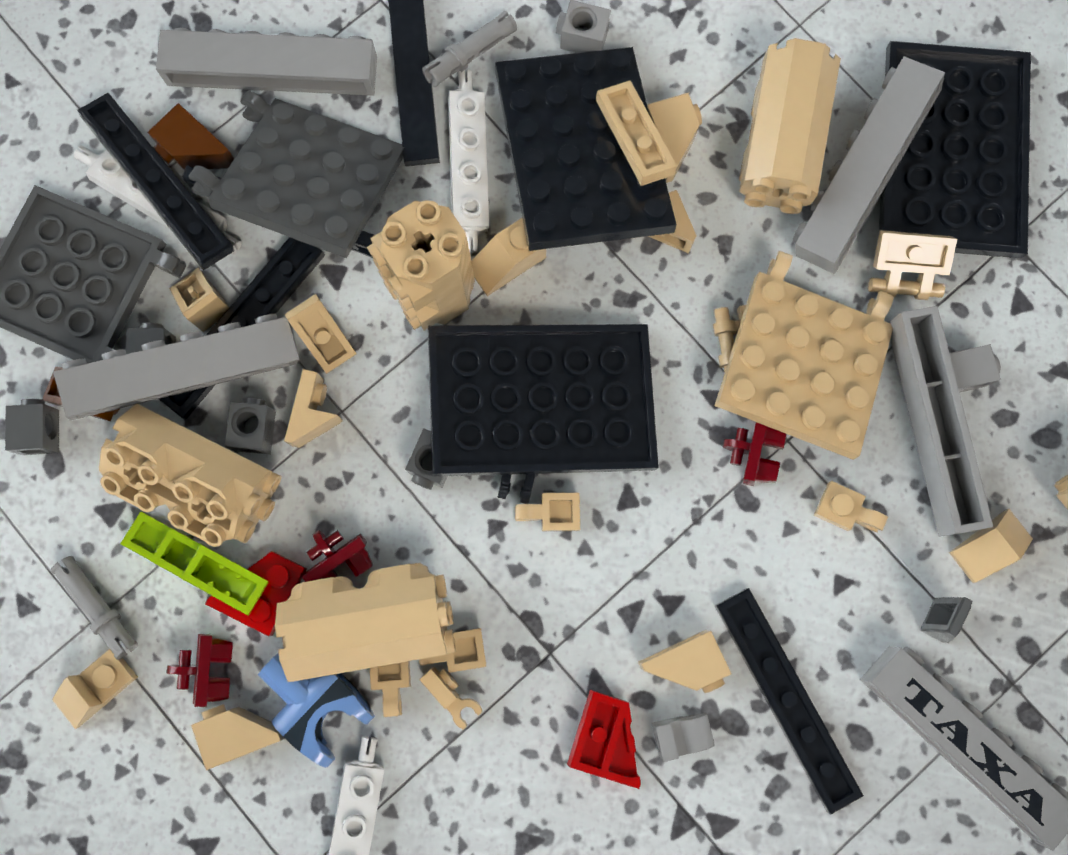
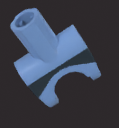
M278 653L258 674L287 703L271 721L275 729L295 749L322 767H328L335 760L334 754L326 746L327 742L322 733L323 720L329 712L335 710L345 712L349 716H355L366 725L375 717L367 701L342 673L288 682Z

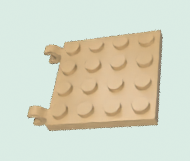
M779 250L776 260L772 258L767 274L759 272L754 277L715 406L854 460L860 456L893 331L891 323L884 321L892 306L894 296L879 291L877 299L871 298L869 300L866 313L855 310L783 281L793 256Z

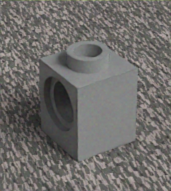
M570 0L567 13L560 12L557 22L556 34L561 35L560 49L575 53L603 50L609 30L611 10ZM584 26L587 27L589 30L579 31L576 29V27Z
M991 344L950 353L959 393L987 387L1001 380L999 375L1001 370L1000 361L993 354Z

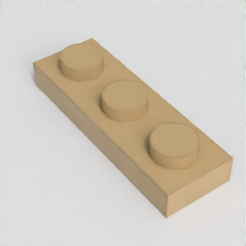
M631 80L598 90L596 102L640 185L643 186L675 175L677 165Z

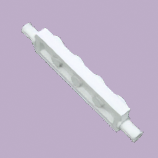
M467 69L466 75L465 70L463 72L458 71L459 89L449 91L448 95L451 210L466 232L469 252H471V255H477L479 253L478 235L487 232L489 229L484 92L473 90V72Z
M82 145L78 147L80 151L75 150L74 158L89 166L86 174L90 181L169 228L107 150L100 155H96ZM198 202L233 245L234 252L231 254L235 255L241 247V241L225 233L228 226L226 218Z
M362 736L358 759L345 762L328 855H369L384 775V767L373 762L377 738H370L367 752L369 738L368 736Z

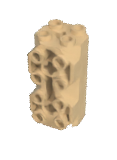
M794 38L787 40L786 47L777 49L778 43L769 45L763 58L760 79L755 88L751 109L752 123L748 145L743 154L739 181L741 182L739 192L745 195V204L751 207H764L765 205L777 207L787 214L801 213L802 206L811 205L818 195L841 60L837 54L833 58L829 56L830 48L825 43Z
M429 200L422 202L413 201L387 217L383 230L370 238L372 244L367 249L373 257L380 276L384 280L383 283L393 299L399 300L398 303L413 329L415 330L421 326L425 331L428 329V326L436 323L446 324L467 311L475 282L466 232L449 207L440 206L436 202Z
M137 403L120 416L112 429L119 432L115 440L111 441L106 438L101 447L99 471L103 477L100 483L107 493L116 495L144 512H151L157 506L166 504L170 510L167 515L168 520L175 528L205 541L210 546H220L224 541L231 539L247 543L258 521H266L274 509L275 502L270 499L278 488L282 476Z
M414 563L372 571L368 576V582L360 589L354 587L353 582L343 576L307 581L295 585L289 599L286 602L277 603L275 620L276 638L282 637L284 648L278 649V653L287 681L294 682L456 652L453 630H447V626L454 624L450 601L443 602L442 599L447 597L444 575H433L429 573L427 566L421 563Z

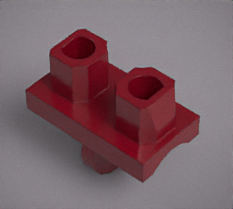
M756 422L751 443L746 442L749 430L745 428L737 429L735 439H724L723 448L732 451L730 464L741 466L743 454L749 455L743 484L754 486L755 481L776 483L781 462L760 458L763 446L783 450L786 433Z
M320 530L316 531L312 535L317 545L306 553L312 561L322 554L326 558L307 570L302 578L307 582L339 577L334 568L344 561L356 577L373 566L370 555L365 548L367 541L360 533L335 551L333 547L344 540L341 533L337 530L326 538Z
M198 634L196 665H191L192 650H180L179 665H167V674L178 675L177 689L179 690L189 689L190 675H195L194 707H207V702L229 699L230 678L209 677L210 662L231 663L233 642L212 638L210 634Z

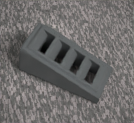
M966 597L935 598L921 626V631L943 643L951 642L960 633L973 601Z

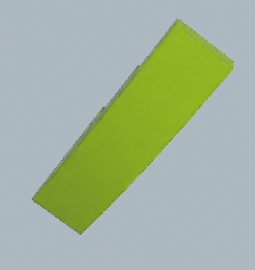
M143 512L139 513L120 543L248 616L269 583L267 580Z

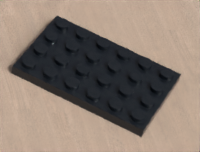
M890 41L886 47L885 77L891 67L897 69L904 56L943 71L945 75L942 90L880 195L879 230L953 236L957 239L954 253L1022 259L1028 254L1031 52Z
M633 47L495 62V74L529 251L675 232L677 224L665 178L643 186L640 185L596 102L598 90L631 80L649 113Z
M648 324L428 326L432 477L655 471L659 468Z

